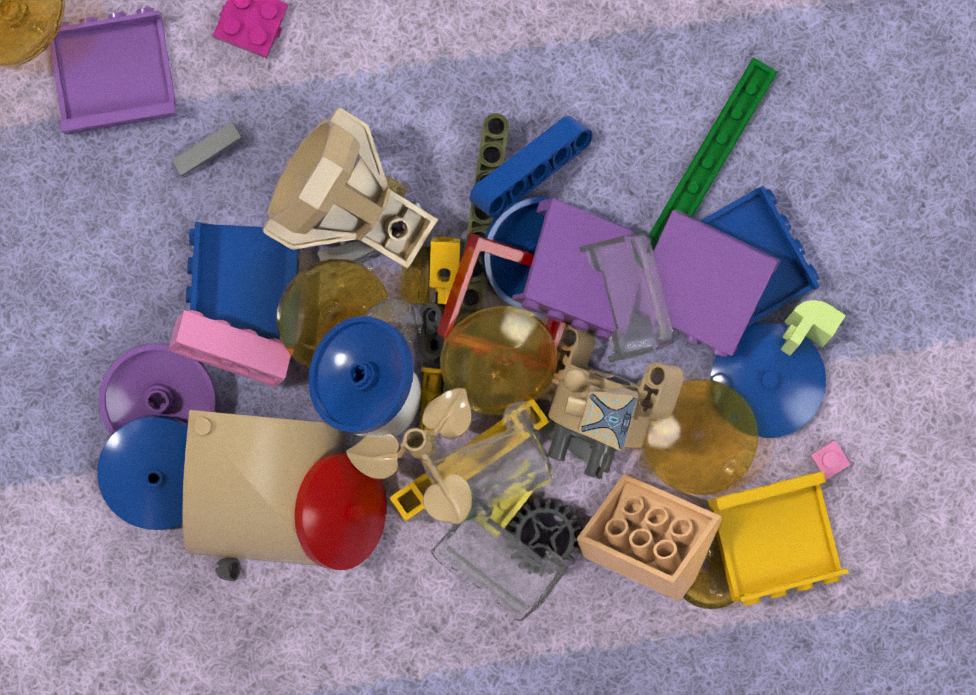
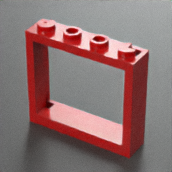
M470 233L437 333L444 337V342L455 347H460L461 343L470 345V350L478 354L487 355L489 351L496 353L497 359L508 363H513L515 359L522 361V366L531 370H539V367L550 370L566 325L564 320L563 322H557L548 319L537 353L454 328L480 251L527 266L532 265L535 254Z

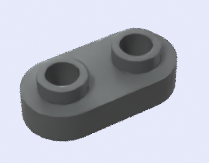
M435 302L423 304L418 313L420 351L429 360L443 359L448 354L450 344L444 342V337L437 333L445 306ZM435 313L437 314V320L434 319Z

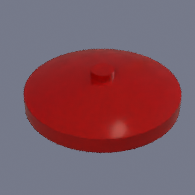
M347 453L327 455L310 468L297 494L295 527L303 551L315 564L327 569L348 570L360 565L372 554L382 536L386 521L387 501L382 479H373L361 473L352 464Z

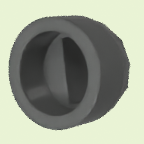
M223 558L217 563L219 567L215 571L220 579L225 581H236L240 574V562L238 559Z

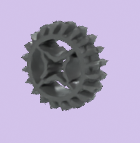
M549 497L545 498V506H540L539 499L535 498L534 504L536 508L530 509L529 504L525 502L523 507L527 512L523 515L518 510L515 514L520 518L519 522L510 520L508 523L516 527V530L506 531V536L515 537V541L508 542L507 547L513 548L516 546L518 549L511 554V557L513 559L519 555L523 557L518 564L520 567H523L527 561L531 563L528 569L529 573L534 572L535 566H540V576L545 575V567H550L551 574L555 575V565L557 564L565 571L567 567L563 561L566 558L571 563L576 561L570 555L571 551L581 553V549L574 546V543L578 542V536H575V532L582 531L583 526H573L572 524L579 519L578 515L576 514L568 518L567 514L572 508L567 506L563 512L560 511L559 508L562 504L560 500L556 501L554 507H550L551 500ZM543 512L552 513L559 516L563 521L553 526H545L537 514ZM529 519L535 528V535L531 540L522 545L521 530ZM537 523L542 529H546V532L548 529L553 531L558 528L550 536L553 550L548 544L545 545L544 541L542 544L537 542L532 545L540 537ZM568 528L570 542H568L564 552L560 554L555 545V538L559 533ZM537 547H544L550 552L553 559L538 560L531 557L527 552Z

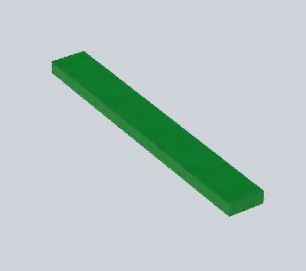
M752 58L648 234L647 238H650L651 242L646 256L647 262L659 241L672 211L679 210L693 217L776 76V70Z

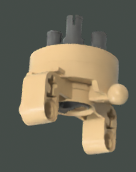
M566 325L549 370L553 376L550 378V381L557 384L558 387L548 417L555 422L553 428L555 434L547 456L558 461H565V455L571 438L578 437L591 444L590 448L592 449L584 474L602 479L603 472L609 473L616 449L578 431L580 417L564 413L568 396L585 400L589 387L636 391L638 400L624 448H642L651 421L661 423L662 419H667L671 416L683 384V372L678 366L655 362L647 367L643 379L634 384L621 377L594 370L588 367L595 345V334L589 330L587 332L578 331L571 328V325Z

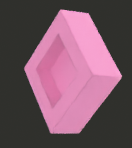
M836 440L831 441L810 455L818 469L824 471L826 480L850 465L849 460Z

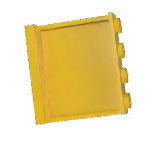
M824 471L813 472L707 500L710 511L720 515L722 518L716 532V537L733 602H743L744 606L753 605L761 602L760 597L770 595V599L787 595L786 590L796 587L797 591L814 588V582L823 580V584L840 581L839 575L849 573L848 569H841L820 484L826 483Z

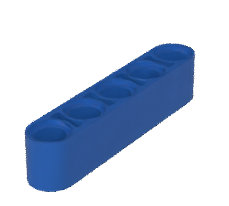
M565 116L479 181L472 188L469 200L490 217H498L583 152L592 141V130L573 117Z

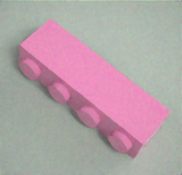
M184 310L175 321L168 351L277 387L285 380L293 347L285 345L279 339H267L258 336L253 330H241L232 327L227 321H214L206 318L198 311Z

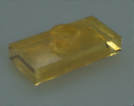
M421 247L408 269L402 266L401 305H429L431 247Z

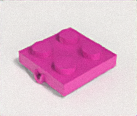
M227 0L226 5L223 4L222 12L219 14L221 17L213 37L267 59L275 38H279L282 31L280 26L288 4L279 0Z

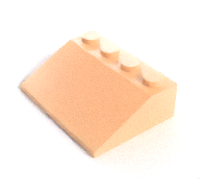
M623 474L579 534L577 540L584 558L680 602L696 580L722 518L720 515L627 474Z

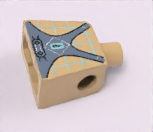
M589 387L585 400L568 396L564 413L580 417L578 431L619 451H623L637 404L638 394L636 391Z

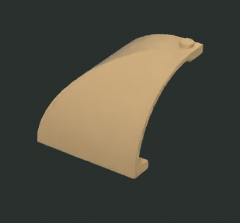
M189 410L183 481V538L186 552L195 555L319 566L305 554L298 540L295 527V504L301 483L310 468L327 455L343 453L345 432L333 428L326 422Z

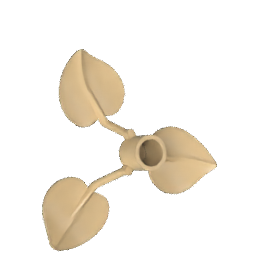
M464 388L447 391L432 400L424 410L422 421L425 427L434 431H428L427 429L423 431L419 428L408 430L404 435L400 451L399 442L391 433L382 437L365 436L355 446L346 451L352 464L361 473L373 479H386L393 476L399 467L397 458H402L406 450L415 458H423L438 483L428 487L424 494L423 503L426 511L432 518L438 521L457 525L463 523L470 513L472 492L467 481L457 474L449 475L444 480L441 479L428 457V453L431 450V442L428 437H436L440 433L446 439H456L467 432L472 422V412L467 392Z

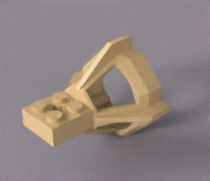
M338 107L329 120L324 118L301 142L293 157H289L286 161L288 165L277 182L266 213L269 219L262 230L266 235L291 250L349 240H361L408 269L438 219L390 190L369 125ZM357 155H358V157H359L360 159L358 160L357 164L355 165V162H356V159H357ZM322 219L319 226H315ZM400 221L399 225L402 227V230L400 232L394 231L391 234L392 224Z

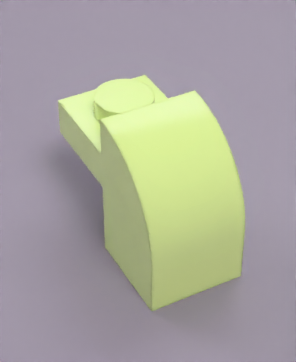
M810 300L801 303L784 321L790 326L782 336L786 341L781 350L790 356L798 348L805 336L823 347L833 337L846 315L823 301Z

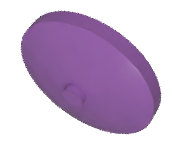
M145 343L125 351L111 364L101 383L99 408L104 425L112 435L123 424L138 417L162 415L188 424L189 410L215 412L216 391L207 368L200 361L168 351L169 343Z

